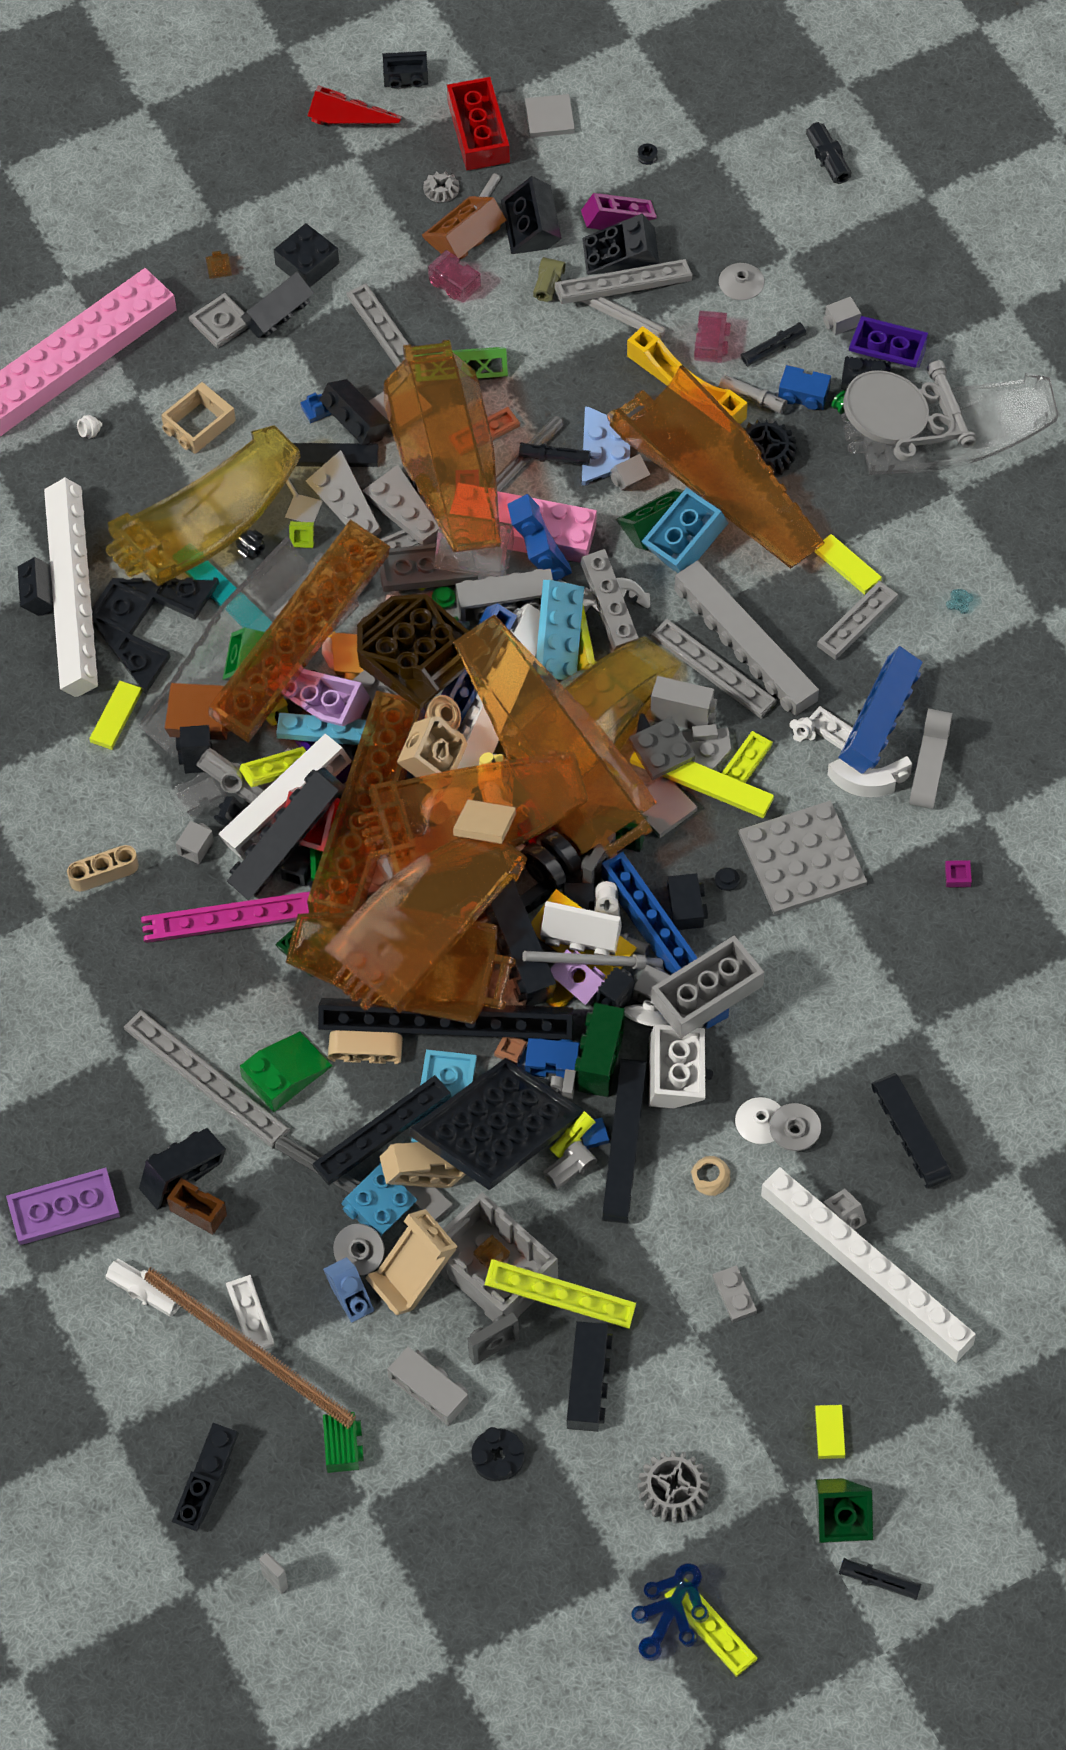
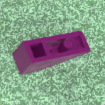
M593 193L581 210L586 227L599 230L642 213L648 220L657 218L651 200Z

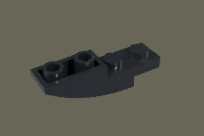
M212 1423L194 1472L191 1471L172 1523L196 1532L198 1531L230 1464V1455L239 1435L238 1431Z

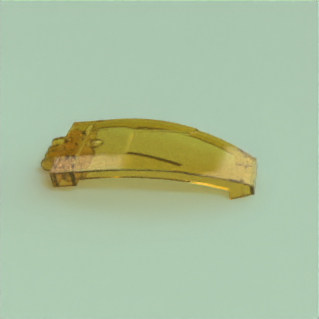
M275 425L251 431L252 440L199 479L132 516L127 512L108 522L109 533L115 541L106 546V553L109 556H113V561L121 569L125 570L127 576L132 577L144 572L157 586L198 566L232 544L262 516L285 485L300 459L299 449Z

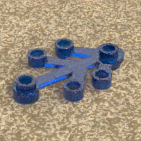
M691 1563L683 1564L676 1570L675 1576L659 1582H648L644 1586V1593L650 1600L658 1599L663 1591L676 1588L672 1597L644 1607L636 1606L631 1612L632 1618L638 1624H644L648 1621L649 1617L663 1612L652 1636L642 1639L639 1643V1653L645 1660L654 1661L660 1657L662 1653L660 1644L674 1617L680 1631V1642L686 1647H691L696 1643V1634L690 1629L682 1604L686 1593H688L693 1606L691 1614L694 1620L702 1623L708 1619L709 1611L703 1605L697 1588L701 1583L702 1574L696 1565ZM687 1574H692L693 1579L691 1581H684ZM651 1587H656L657 1592L655 1594H648V1590ZM703 1609L705 1611L702 1617H696L698 1610ZM638 1611L645 1612L641 1619L635 1617ZM686 1634H692L690 1641L686 1642L683 1640ZM649 1647H656L654 1654H647Z

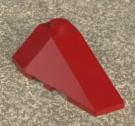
M320 85L315 90L307 115L312 118V122L324 125V122L399 123L401 119L400 115L380 107L372 106L368 108V104L359 99L348 101L345 97L346 94Z

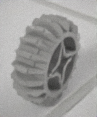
M674 1450L671 1451V1457H667L662 1452L660 1453L661 1460L653 1456L651 1458L652 1465L645 1464L643 1466L645 1473L639 1474V1480L641 1481L637 1485V1489L641 1491L639 1499L646 1501L644 1503L646 1510L653 1508V1517L661 1512V1520L663 1522L666 1521L667 1515L672 1516V1522L676 1523L677 1516L681 1515L682 1520L685 1522L687 1521V1512L695 1517L697 1515L696 1508L701 1510L704 1508L703 1501L709 1498V1494L706 1492L710 1490V1483L706 1482L709 1475L707 1472H702L704 1469L702 1463L695 1465L696 1458L694 1456L686 1460L685 1452H682L680 1457H676ZM674 1469L673 1472L668 1475L660 1474L659 1476H657L662 1471ZM683 1471L692 1477L696 1487L690 1486V1483L682 1478ZM677 1478L678 1487L676 1486V1489H673L670 1495V1486L672 1483H675ZM651 1485L658 1487V1490L665 1493V1502L655 1495ZM688 1496L690 1497L688 1500L682 1503L674 1504L675 1500L678 1498H688Z

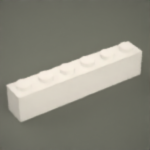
M324 734L219 833V836L237 856L244 860L246 858L245 851L253 843L257 844L259 842L261 831L267 825L272 826L276 821L274 818L275 814L280 808L286 806L288 792L296 787L302 788L306 784L304 779L313 769L316 771L324 767L336 777L352 762L338 743L327 734Z

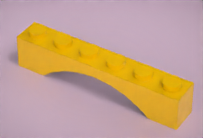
M642 326L627 340V357L732 433L747 419L748 402L730 389L713 386L695 376L672 355L659 337Z

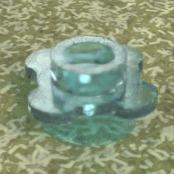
M964 589L952 590L950 592L951 598L946 602V607L949 610H958L962 614L969 611V603L973 601V596Z

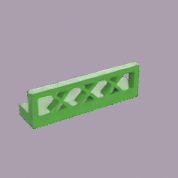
M505 347L411 353L412 363L415 364L416 383L508 376L507 351ZM501 358L502 371L492 372L487 365L492 359ZM481 359H487L484 364L480 361ZM470 360H476L481 365L476 373L470 374L464 369ZM456 361H464V362L460 365V364L457 363ZM447 362H453L459 367L453 375H446L441 370ZM430 363L436 369L430 377H421L420 364ZM484 368L488 371L485 373H481ZM440 372L443 376H436V374Z

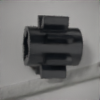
M256 529L254 531L244 530L236 539V545L239 548L237 553L245 559L248 556L250 558H257L265 549V544L262 540L264 536Z

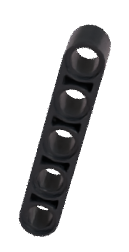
M893 1073L872 1082L873 1093H877L880 1099L878 1102L885 1115H889L891 1119L889 1122L897 1136L900 1135L903 1141L901 1142L908 1157H912L915 1170L926 1183L924 1185L925 1188H931L951 1179V1172L943 1155L899 1076Z

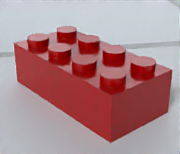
M491 77L447 84V101L466 171L510 163L509 142Z

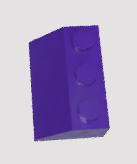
M861 316L850 343L849 351L920 368L926 351L928 333Z

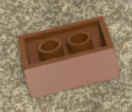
M469 196L423 233L422 237L447 259L460 260L468 255L470 249L482 244L486 236L498 231L500 225L506 221V218L494 197Z

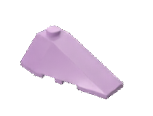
M276 663L267 682L273 689L319 720L339 726H345L361 718L370 699L361 682L281 663Z

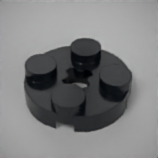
M490 1427L479 1435L473 1443L471 1450L472 1463L477 1473L483 1478L494 1482L514 1477L521 1470L524 1463V1446L519 1437L513 1432ZM498 1449L503 1450L504 1459L498 1458L497 1461L493 1460L491 1452Z

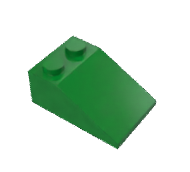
M299 1031L256 1052L240 1065L242 1079L275 1112L329 1070L332 1064Z

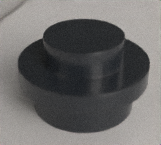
M722 868L715 875V883L721 890L731 891L739 885L740 876L733 868Z

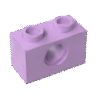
M575 950L573 954H580V953H579L577 950ZM555 963L550 969L553 977L588 1007L596 999L598 986H601V982H604L603 979L606 977L595 966L591 970L585 964ZM578 970H584L586 973V977L581 983H576L573 979L574 973Z

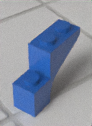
M529 494L508 503L512 526L524 537L529 560L538 569H551L554 581L571 574L572 570L568 561L545 525L539 505Z

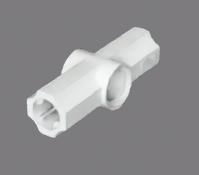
M120 1259L112 1262L106 1274V1279L109 1282L127 1291L132 1299L137 1298L142 1301L143 1305L149 1304L169 1317H172L178 1311L180 1306L176 1302H173L171 1298H168V1296L144 1280L145 1274L148 1271L142 1270L140 1272Z

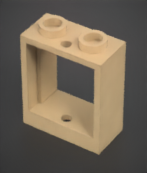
M203 382L161 415L164 432L170 437L174 436L185 450L190 449L194 454L199 452L236 421L234 408ZM203 404L218 418L195 437H192L177 423L198 405Z

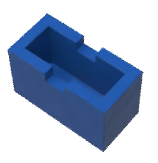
M786 365L779 385L778 397L787 400V404L796 403L804 405L811 410H823L830 390L831 375L814 371L810 375L804 373V369Z
M528 1038L525 1071L535 1077H546V1073H553L564 1078L566 1069H575L576 1059L579 1056V1043L569 1039L555 1041L544 1038Z

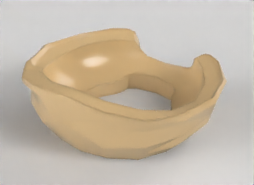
M705 1156L697 1161L691 1170L696 1189L705 1195L716 1196L724 1192L729 1186L730 1169L718 1157ZM707 1164L716 1165L720 1170L718 1178L711 1182L699 1180L697 1176V1171Z

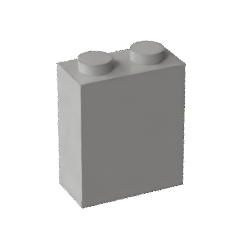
M657 676L651 695V720L661 722L672 716L677 726L692 729V726L715 724L717 699H714V689Z

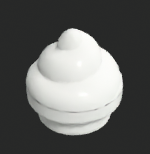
M85 415L77 422L80 436L88 437V439L96 437L102 427L101 421L91 415Z

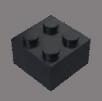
M307 223L273 249L275 265L290 277L298 272L309 287H312L339 264L338 247Z

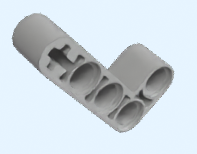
M928 708L909 805L934 809L953 713Z

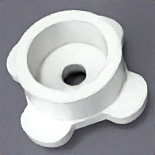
M806 717L799 720L793 719L790 722V727L794 732V740L801 742L804 739H815L816 732L814 731L815 726L812 719Z

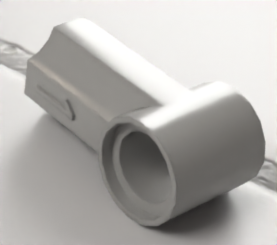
M576 1141L565 1150L560 1159L543 1171V1175L551 1186L558 1190L576 1175L585 1174L583 1171L588 1167L593 1168L597 1159L581 1141Z

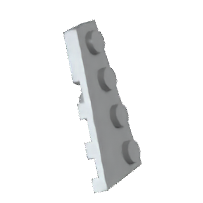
M341 450L306 480L307 484L363 545L371 541L382 531Z
M399 465L362 490L367 500L421 545H427L442 534L440 526Z

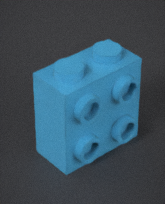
M379 1164L345 1197L341 1204L344 1206L343 1210L351 1219L356 1218L361 1224L374 1228L382 1236L415 1204L417 1199L403 1185L386 1184L382 1165Z

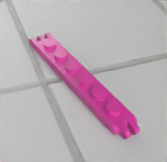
M310 891L141 917L143 924L152 923V925L142 927L143 933L153 932V934L144 936V942L149 943L302 920L310 912L314 913L321 905H315V903L325 901L324 895L314 896V892Z

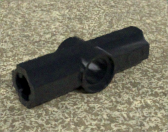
M816 122L811 124L806 129V135L814 148L816 159L819 158L821 162L820 166L825 167L833 183L841 184L851 178L852 172L843 158L840 143L837 140L833 141L824 123Z

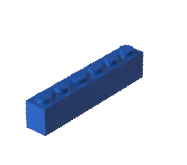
M898 646L887 657L838 757L861 774L868 768L873 769L878 764L881 758L878 754L888 744L887 736L892 733L897 725L895 719L901 715L905 708L903 702L910 697L913 692L911 686L921 675L919 669L923 662L901 646Z

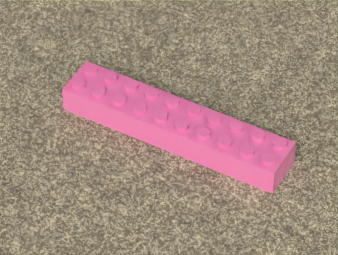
M144 268L1 369L0 436L176 311L174 294Z

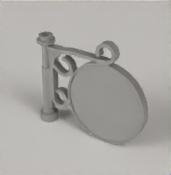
M934 361L927 366L926 370L929 377L934 380V383L926 382L920 390L906 378L892 372L869 371L858 375L851 381L844 395L843 404L847 418L861 434L869 439L883 444L895 445L894 455L901 461H910L915 455V446L958 439L959 445L963 448L972 447L976 443V435L967 429L962 412L946 378L947 369L943 361ZM925 390H931L935 393V396L927 394ZM938 400L944 415L935 413L929 416L927 403L933 404ZM933 421L948 425V431L942 434L944 427L936 426ZM925 426L932 433L937 434V436L917 438L923 432ZM909 446L908 450L910 453H903L900 448Z

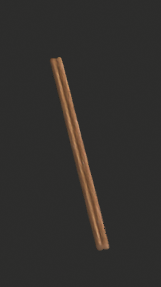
M149 1268L144 1277L146 1282L156 1287L158 1291L171 1298L173 1302H176L183 1309H186L188 1313L199 1318L198 1320L204 1322L209 1328L214 1329L213 1331L219 1333L221 1337L232 1342L231 1344H234L236 1348L252 1357L262 1367L270 1370L269 1372L275 1374L277 1378L288 1383L287 1385L293 1387L292 1389L298 1391L306 1399L311 1400L313 1404L319 1406L318 1408L324 1410L329 1416L337 1419L336 1421L342 1423L344 1427H347V1429L351 1427L356 1419V1415L353 1417L354 1413L350 1414L351 1411L348 1413V1409H343V1405H338V1402L335 1404V1400L333 1401V1398L330 1400V1396L327 1398L325 1392L322 1394V1391H319L320 1389L317 1390V1387H314L315 1385L312 1386V1383L309 1385L310 1381L307 1382V1379L304 1381V1377H299V1373H294V1370L291 1372L292 1368L289 1369V1366L286 1368V1364L283 1365L284 1362L281 1364V1360H276V1357H273L274 1355L271 1356V1353L268 1355V1351L265 1352L266 1349L263 1351V1347H258V1344H255L256 1342L253 1343V1340L250 1342L251 1338L248 1339V1336L245 1338V1334L243 1335L240 1331L238 1332V1329L235 1330V1327L232 1328L233 1325L230 1326V1323H225V1319H220V1316L217 1318L218 1314L215 1315V1312L212 1314V1310L210 1311L207 1307L205 1308V1305L202 1306L200 1301L197 1303V1299H192V1296H189L190 1294L184 1293L185 1290L182 1291V1288H177V1284L174 1285L175 1283L172 1284V1281L169 1282L170 1279L167 1280V1277H162V1274H159L160 1272L154 1271L155 1268Z

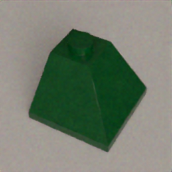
M843 1478L816 1479L819 1543L873 1540L872 1488Z

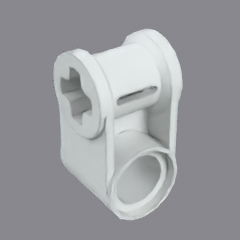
M605 881L597 885L595 912L620 917L618 888L614 883Z

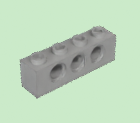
M603 549L583 556L580 563L613 650L636 644L638 635L606 550Z

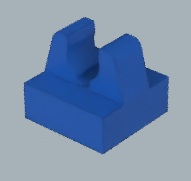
M316 392L308 395L305 401L300 402L301 408L310 424L331 415L322 402L319 401L322 394L317 395Z

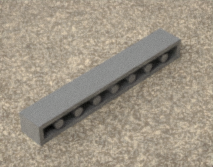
M698 560L675 575L674 589L680 598H686L695 614L700 613L704 618L706 626L710 630L714 629L719 634L721 642L734 650L736 658L741 663L745 662L749 666L751 674L756 679L760 678L765 683L764 685L768 693L771 695L775 694L780 699V704L785 711H791L796 716L818 701L819 689Z

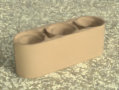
M123 845L70 864L67 869L70 886L75 891L81 892L129 876L138 869L137 854L133 847ZM125 859H131L129 862H122ZM102 867H107L105 870H99ZM79 875H83V876H84V877L79 878V879L75 878V877H77V876H79Z
M335 1030L330 1032L328 1059L333 1062L339 1059L344 1060V1062L361 1063V1060L369 1061V1063L386 1064V1061L398 1064L401 1062L403 1037L398 1033Z

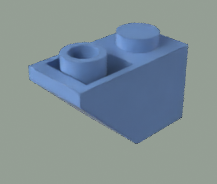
M347 1257L323 1269L333 1292L351 1323L374 1311L358 1271Z

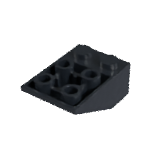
M643 213L582 238L587 275L604 274L659 264L655 227Z

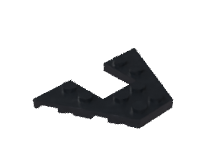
M193 577L182 580L177 578H159L158 580L112 578L93 606L92 621L94 627L145 694H147L171 656L169 651L132 634L154 601L195 620L218 586L219 580L217 577H213V580H193Z

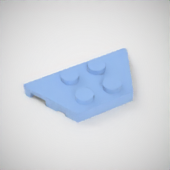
M585 407L583 450H590L591 455L589 466L582 465V485H588L590 481L600 477L603 479L611 476V469L615 465L630 459L631 426L590 407Z

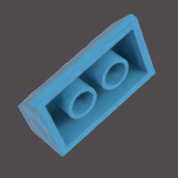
M686 487L642 540V543L664 564L679 573L700 559L729 522L721 510Z

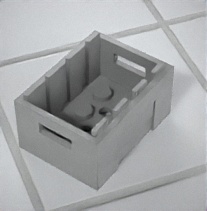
M483 1192L443 1229L458 1248L439 1274L447 1281L450 1279L485 1311V1315L492 1321L500 1315L505 1314L507 1316L512 1312L518 1318L535 1300L485 1286L491 1259L558 1279V1259ZM482 1257H487L489 1259V1262L487 1264H481L479 1262V1259Z

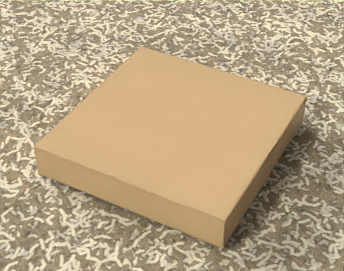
M467 800L453 828V836L502 844L516 815V807Z

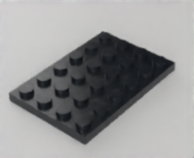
M504 1058L412 1126L409 1136L486 1189L491 1190L561 1136L585 1110L507 1058Z

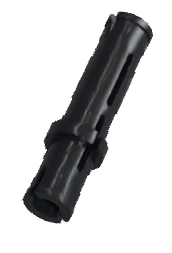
M798 322L785 331H778L776 336L740 354L741 360L749 367L751 364L783 347L786 349L790 346V343L806 335L805 327L801 322ZM790 335V337H788V338H786V339L780 341L779 343H777L779 340H781V339H783V338H785V337H787V336ZM768 346H770V348H768V349L762 351L761 353L757 354L759 351H761V350L767 348Z
M521 442L519 458L539 459L540 462L547 460L589 466L591 451L547 446L546 443L535 445Z
M843 1558L839 1571L840 1575L862 1581L861 1584L865 1586L868 1583L917 1600L922 1584L874 1569L871 1564L866 1566ZM883 1580H886V1581H889V1582H892V1583L901 1585V1586H903V1587H900V1586H897V1585H894V1584L885 1582V1581H883Z

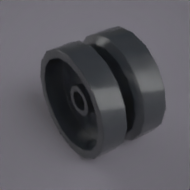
M550 828L545 829L536 837V843L531 842L520 850V859L527 872L538 883L542 882L552 893L564 886L566 878H573L582 870L581 859L575 849L561 834Z

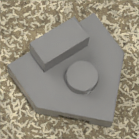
M716 724L692 726L691 732H681L695 754V760H693L695 763L716 770V767L731 753L728 728L717 729Z

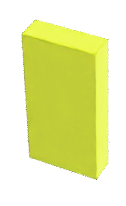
M842 1405L815 1406L818 1459L845 1458Z

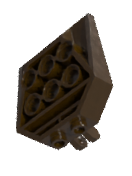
M427 594L391 596L385 602L380 603L373 612L363 617L357 624L359 667L419 710L424 708L427 702L481 656L489 652L488 647Z

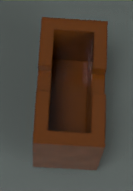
M182 1178L167 1197L171 1212L214 1235L227 1216L224 1201L209 1193L200 1191L197 1186Z

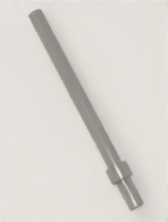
M524 951L522 956L523 961L628 966L637 970H643L646 965L653 968H662L663 966L662 958H649L639 954H633L630 957Z

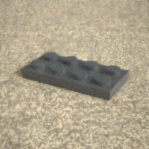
M469 540L375 550L383 592L456 585V583H461L465 580H477L478 577Z

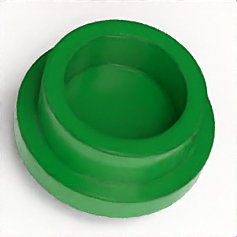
M448 587L437 588L432 593V599L443 609L450 608L455 603V593Z

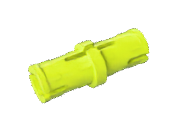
M584 1111L549 1149L558 1158H561L571 1144L576 1141H582L580 1138L596 1122Z

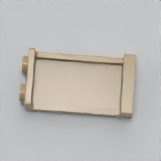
M426 1209L408 1214L404 1220L408 1226L380 1268L376 1272L369 1273L366 1277L372 1288L396 1315L415 1309L458 1248Z

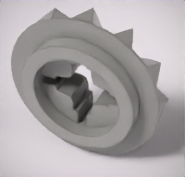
M436 171L434 175H428L427 180L424 181L423 190L430 200L434 202H447L457 196L459 180L455 179L454 174L448 175L446 171L439 174ZM439 183L440 185H442L445 183V188H443L442 186L437 188V184Z

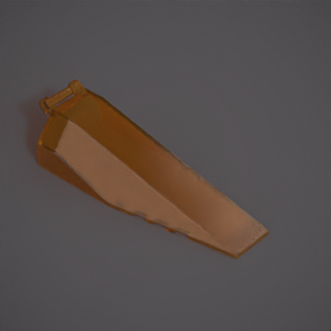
M442 340V343L419 346L403 345L405 360L384 381V407L401 462L411 480L415 481L419 494L423 495L426 500V506L433 512L435 521L442 529V533L453 552L500 547L501 537L494 445L476 373L452 352L450 340Z
M683 365L679 366L671 383L655 401L645 391L641 390L635 394V398L607 414V419L610 422L609 425L626 443L666 470L694 493L721 510L728 520L790 569L824 545L825 542L808 518L804 516L796 502L793 503L786 493L787 489L784 484H780L773 475L774 470L763 461L761 452L747 432ZM638 406L645 407L630 418L627 416L629 412Z
M495 614L453 642L483 703L484 710L489 716L494 727L493 729L502 744L516 779L533 801L550 829L561 834L575 849L578 856H581L600 843L606 854L612 859L625 846L643 834L647 835L652 832L651 826L642 814L657 802L643 781L600 725ZM635 820L638 825L636 828L612 844L608 841L607 838Z

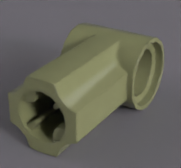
M545 257L541 259L533 297L544 302L553 300L556 291L555 282L562 281L561 275L565 273L566 262Z

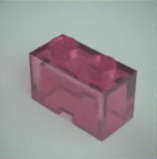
M445 250L428 266L429 281L434 287H441L445 290L451 299H458L464 303L481 287V274L468 264L463 267L459 264V258Z
M699 310L694 360L722 363L723 355L728 353V341H725V336H730L731 323L727 322V313Z

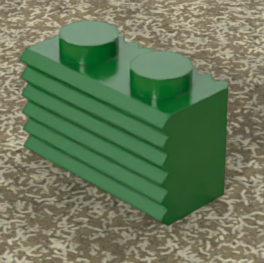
M324 1414L323 1427L327 1473L359 1470V1462L364 1461L363 1445L358 1446L357 1437L362 1436L361 1420L355 1419L351 1427L347 1429L342 1423L336 1421L337 1419H334V1417Z

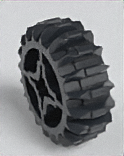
M767 418L764 423H760L757 419L755 425L748 422L746 428H741L740 434H737L733 449L735 451L734 457L738 461L739 467H745L746 473L753 470L754 477L758 473H762L763 479L766 477V473H770L772 478H774L776 471L782 475L784 469L789 470L791 463L795 461V454L797 453L796 439L792 436L791 430H786L785 424L778 426L776 420L773 423H769ZM764 444H766V453L764 452Z

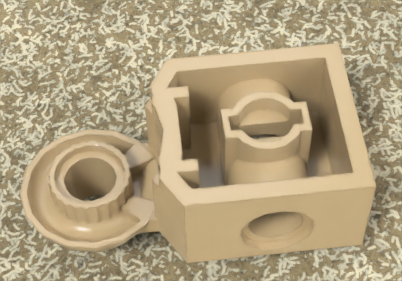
M439 695L431 700L427 707L425 719L414 722L397 761L399 765L432 790L451 784L468 745L464 735L457 731L461 722V713L457 703L452 698L446 695Z

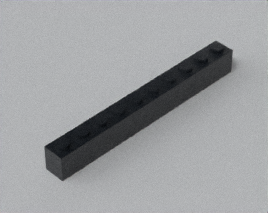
M321 998L318 1005V1030L572 1040L574 1007Z

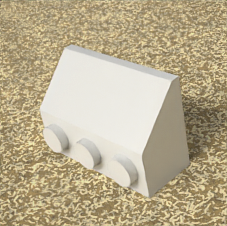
M546 901L540 936L542 940H545V944L559 947L560 944L570 945L569 949L577 950L578 952H584L585 949L593 950L595 955H615L622 927L621 918L619 916Z
M655 1024L649 1036V1106L677 1108L704 1100L705 1029L697 1028L683 1038H680L670 1025Z

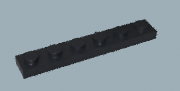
M434 1075L313 1163V1168L328 1185H331L451 1098V1092Z

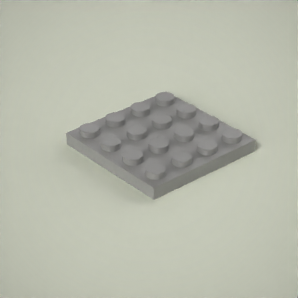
M831 800L739 830L738 834L774 915L867 886V880Z

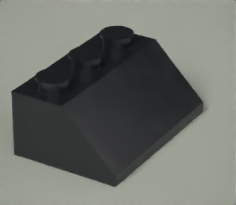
M531 176L501 199L503 215L506 218L505 225L511 254L548 250L562 239L551 185Z

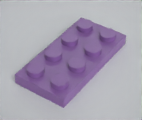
M106 1168L6 1196L19 1245L120 1217Z

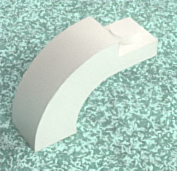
M906 756L883 768H868L861 774L841 759H838L828 765V777L838 787L853 795L881 797L894 793L896 782L902 783L909 778L912 762Z

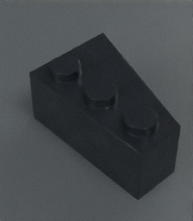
M208 1128L200 1132L195 1131L187 1139L179 1143L174 1142L159 1154L154 1153L147 1158L139 1190L158 1210L163 1207L162 1201L170 1195L181 1178L186 1181L193 1179L196 1182L221 1164L226 1148Z

